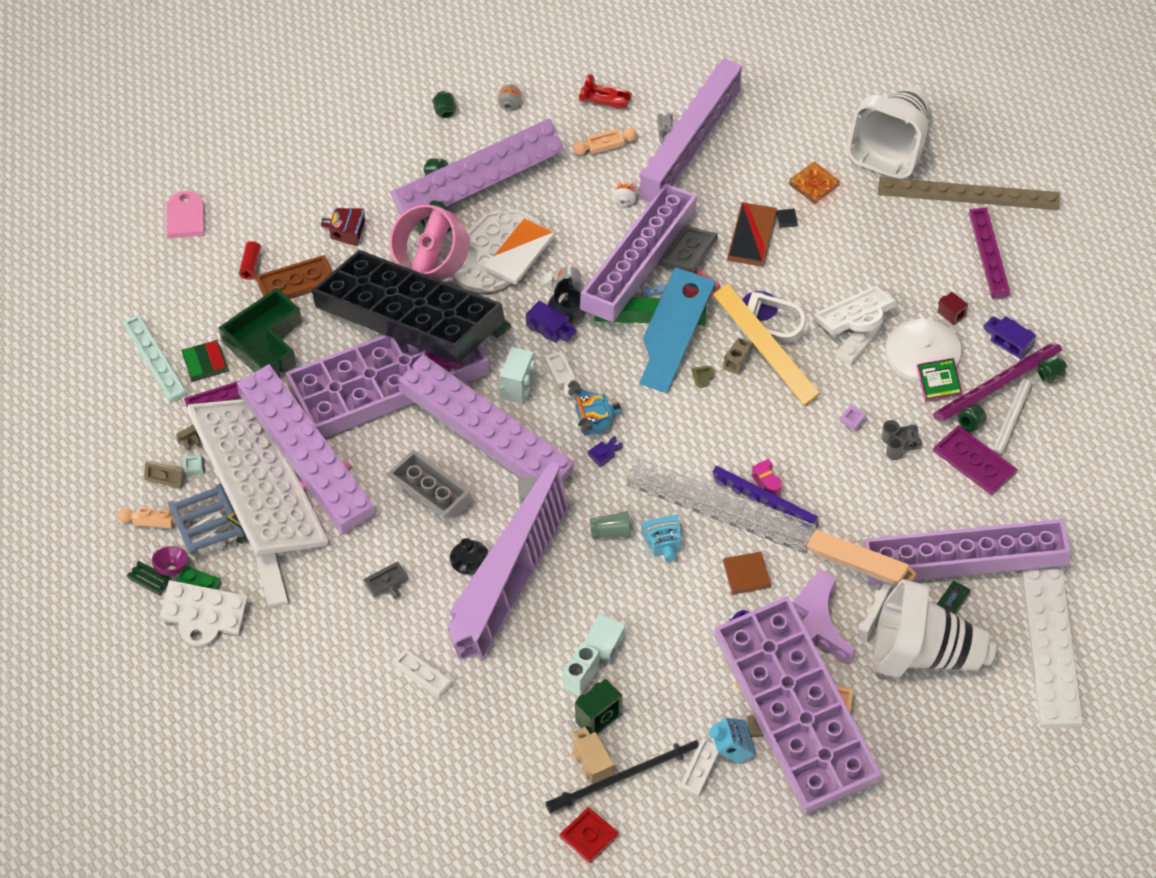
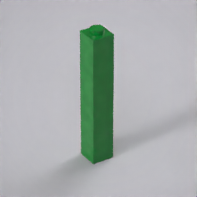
M632 297L614 322L650 323L661 298ZM706 305L697 325H706ZM594 315V321L611 322Z

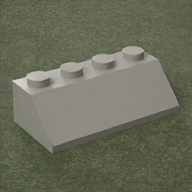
M414 449L387 473L389 478L443 518L458 517L472 504L470 490Z

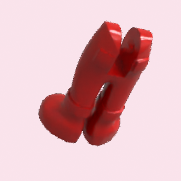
M588 73L585 84L580 90L579 101L583 103L593 102V104L621 109L627 108L632 93L618 87L597 85L595 77Z

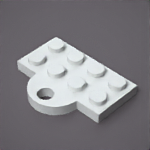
M874 286L813 314L815 322L833 336L849 328L859 332L870 331L883 323V312L896 307V300L879 287Z
M169 580L159 618L163 621L178 623L180 636L187 644L194 647H204L211 644L219 632L239 636L248 597ZM194 632L202 633V638L194 641L191 639V635Z

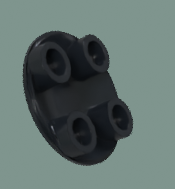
M464 538L450 553L451 566L461 574H475L488 555V549L481 542Z

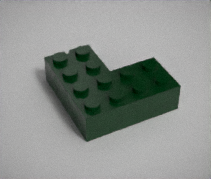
M275 288L218 327L221 341L254 373L270 364L279 377L280 372L285 373L296 365L294 350L280 337L302 323L300 308L278 288Z

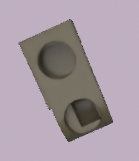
M738 338L724 356L723 369L738 375L752 352L753 343Z

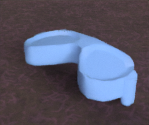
M660 283L657 287H654V290L645 286L642 294L646 297L661 295L664 293L667 284Z

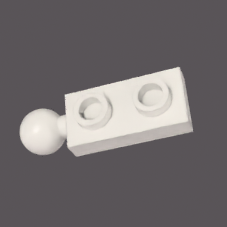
M559 351L545 356V362L558 389L564 387V395L567 398H574L576 394L573 396L568 394L570 389L568 384L571 381H576V378L563 352Z

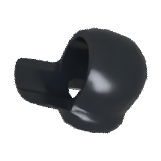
M572 277L563 278L556 284L554 295L548 300L549 307L556 309L561 315L569 317V323H577L586 315L585 311L580 310L581 292L574 288ZM564 294L563 298L559 301L560 296Z

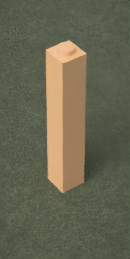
M819 530L814 532L807 545L816 556L897 586L902 579L913 581L917 574L906 563Z

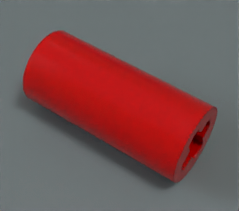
M248 241L245 244L239 276L246 280H251L255 277L262 247L255 241Z

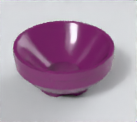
M163 547L153 554L151 559L152 566L157 573L173 577L186 568L188 556L186 551L180 547ZM169 566L176 567L175 569L166 570V568Z

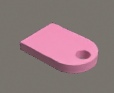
M182 191L174 194L167 203V237L204 236V206L201 197L191 191ZM183 199H190V200L187 201V202H182V201H181V200H183Z

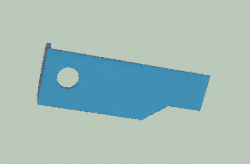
M676 267L674 268L643 337L649 361L639 382L640 385L666 394L668 393L711 292L717 289L716 280ZM686 285L698 288L699 292L695 297L687 298L683 295L682 290Z

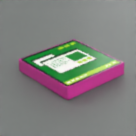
M954 358L916 365L925 402L963 394Z

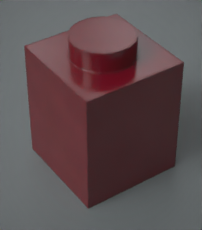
M950 292L948 295L940 298L937 313L952 325H955L967 315L968 303L954 292Z

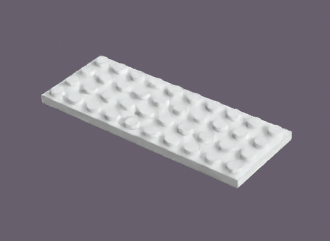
M243 399L189 404L187 412L255 555L327 546L328 539L293 468Z

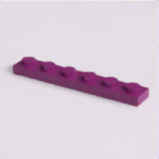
M987 207L969 209V218L991 298L1010 296V289Z

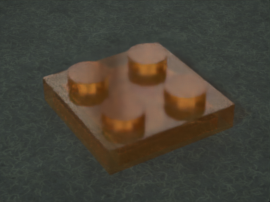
M814 161L789 179V185L815 204L840 185V180Z

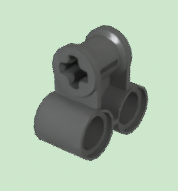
M888 420L883 424L881 437L882 441L887 444L886 455L889 459L900 460L905 450H915L922 446V439L918 436V426L911 424L900 427L899 423L894 420Z

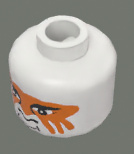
M629 179L616 183L613 194L615 202L621 206L633 205L636 201L638 187Z

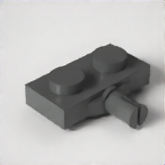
M397 561L364 578L363 581L373 598L385 591H390L393 598L397 599V597L401 596V593L396 586L408 580V575Z

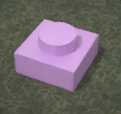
M850 405L841 415L839 422L856 431L866 419V414Z

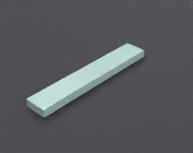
M137 315L123 321L124 328L169 403L187 396L184 387L141 316Z

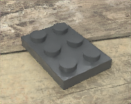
M685 225L659 260L660 266L671 269L676 267L693 273L717 241V233Z

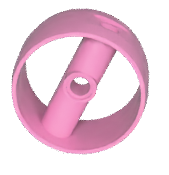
M418 205L405 211L395 222L390 235V249L397 264L433 278L444 280L453 276L463 266L469 252V236L463 223L451 212L438 206ZM430 216L424 233L418 238L419 247L411 266L407 255L409 235L419 221ZM449 225H451L453 232L451 251L445 261L433 270ZM429 240H432L431 245L428 247Z

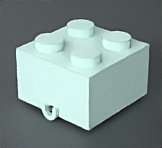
M511 347L500 374V386L498 389L501 391V399L523 404L525 397L529 396L531 382L534 383L536 378V372L534 371L536 360H533V352Z

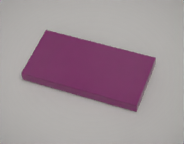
M959 425L933 447V452L991 496L1007 483L1018 470Z

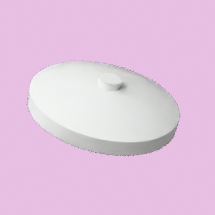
M913 319L901 323L889 334L886 342V358L891 368L905 379L920 383L917 364L954 358L957 368L961 358V344L956 334L946 325L930 319Z

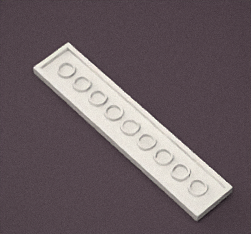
M1062 566L1021 570L1040 728L1082 727L1083 721Z

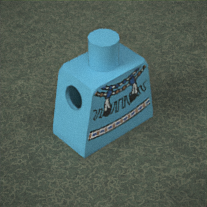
M678 514L641 522L642 536L653 556L664 555L666 562L674 561L676 559L675 553L681 551Z
M724 718L710 728L709 736L714 739L717 751L723 756L741 764L755 755L745 720Z

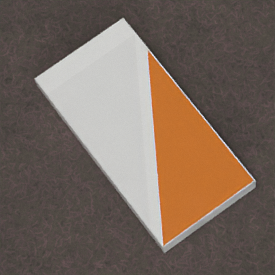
M523 218L485 265V271L516 285L554 238L555 232Z

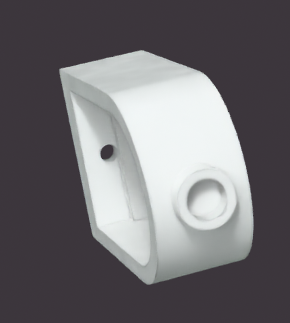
M752 292L747 307L756 317L762 303L794 312L801 319L799 327L792 333L783 334L766 329L775 341L791 343L798 340L803 333L807 334L810 323L805 322L804 313L798 305Z

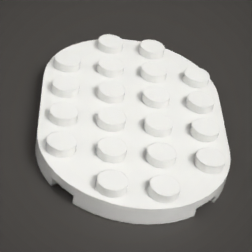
M508 209V211L504 212L496 210L484 215L467 231L469 236V252L463 266L451 276L452 279L459 286L472 292L488 293L505 288L511 283L485 271V265L523 218L538 225L540 224L531 215L515 209Z

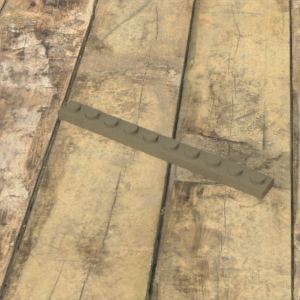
M879 177L878 195L1048 210L1059 209L1060 192L886 177Z

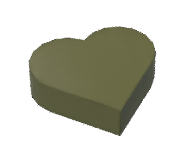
M711 366L691 368L694 383L699 388L707 387L709 381L714 378V369Z

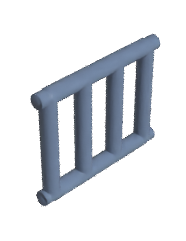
M221 483L217 484L216 488L178 502H168L170 512L190 555H194L199 549L237 535L239 537L245 535L244 530L232 522L234 529L195 543L191 539V536L231 522L226 518L235 511ZM217 495L221 499V502L182 516L178 510ZM224 508L228 514L187 529L184 524Z

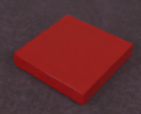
M589 807L559 834V838L589 863L595 860L619 836V832Z

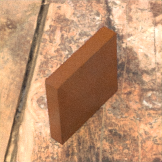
M762 552L723 558V565L732 595L771 588Z

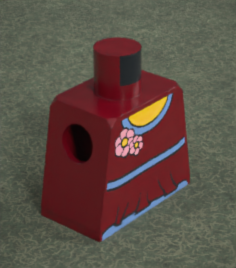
M336 208L332 218L322 217L321 227L329 228L331 239L358 246L366 221L365 211L363 208Z

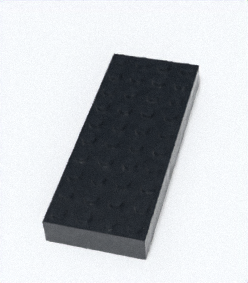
M362 250L356 251L311 290L316 308L457 364L464 360L505 322L502 303Z

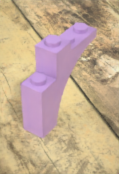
M820 569L796 597L793 605L800 619H803L802 623L814 646L817 644L823 651L830 652L839 661H844L850 665L854 660L855 648L838 634L833 626L828 609V603L835 591L837 579Z

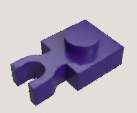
M614 436L609 440V443L605 444L601 441L590 449L588 456L599 467H602L615 457L614 452L623 448V443L620 442L614 445L616 443V437Z

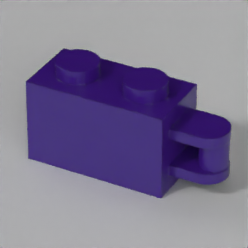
M540 300L526 313V326L555 343L559 339L569 342L577 333L576 329L569 324V317L561 315L556 309L549 307V305Z
M992 316L983 325L985 331L991 334V342L1020 360L1034 347L1036 334L1006 316L1002 320Z

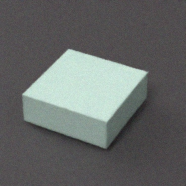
M202 455L182 457L184 476L203 474Z

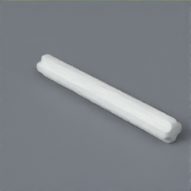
M1026 378L1022 379L994 445L993 451L999 455L1003 454L1030 390L1032 382Z

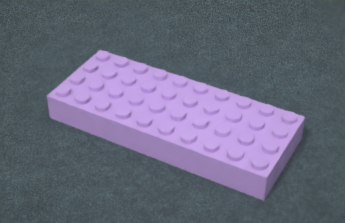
M383 335L286 372L287 386L321 435L326 438L414 404V401L399 391V379L409 368L412 370V365L422 354L425 355V351ZM481 345L476 347L463 360V368H443L463 383L490 374L489 359Z
M789 596L714 628V638L804 816L880 782L882 774Z

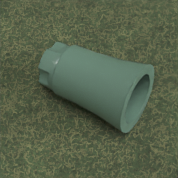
M628 510L590 518L591 537H631Z

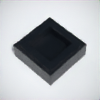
M794 208L777 210L776 215L779 228L797 226Z

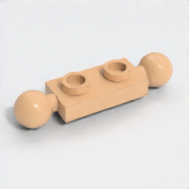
M627 128L621 134L619 129L585 137L586 143L582 141L576 142L573 145V151L577 155H583L589 150L592 155L625 146L624 140L633 142L637 138V132L633 128Z
M122 508L118 512V519L122 523H129L132 520L133 525L171 528L173 524H176L171 512L165 509L137 508L136 512H132L129 508ZM191 521L184 523L186 528L190 525Z

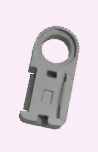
M663 113L657 114L658 136L661 144L665 141V138L662 136L671 133L673 130L672 113H667V115H663Z

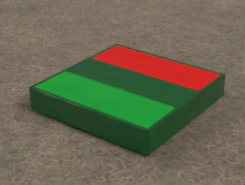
M217 340L181 350L191 382L228 372Z

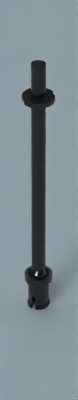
M694 740L680 747L677 743H674L673 750L573 793L562 792L561 796L545 801L546 808L549 814L565 807L570 808L574 801L673 758L677 757L680 761L684 760L683 754L697 749L699 743L697 740Z

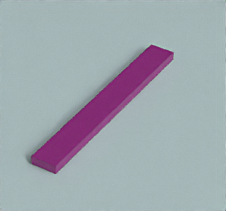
M1048 344L935 411L933 413L935 420L945 421L962 409L974 404L1036 367L1043 360L1061 352V345Z

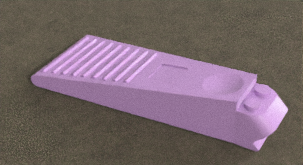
M551 462L547 465L449 611L452 620L448 625V631L459 659H467L478 654L480 660H484L491 644L570 508L560 469L556 462Z

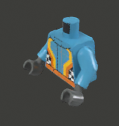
M571 381L568 384V388H570L568 394L570 396L576 394L575 408L580 421L578 426H581V432L584 436L592 433L601 435L612 426V415L622 413L620 403L609 404L606 395L588 392L580 388L579 383L576 381Z

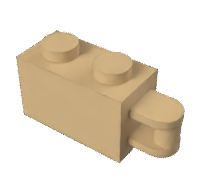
M586 727L572 732L574 742L571 753L575 762L581 764L584 778H589L591 784H594L614 775V763L596 732L589 734Z

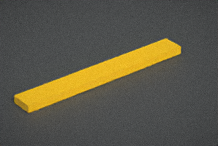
M728 283L713 294L715 299L804 406L819 396V392Z

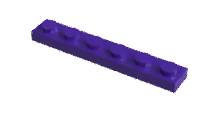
M717 465L712 471L713 478L717 484L730 487L736 494H744L752 502H760L768 510L777 511L786 519H793L799 522L806 529L816 530L819 525L818 516Z

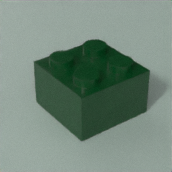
M607 679L594 684L589 692L585 695H580L575 701V723L580 728L586 727L589 734L594 732L599 734L622 716V694Z

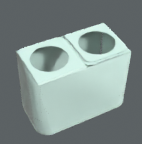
M600 613L584 644L600 652V662L609 665L624 637L625 624Z
M583 643L580 644L562 672L564 689L578 696L581 693L584 694L600 669V652ZM578 663L583 667V672L580 675L574 676L570 672Z

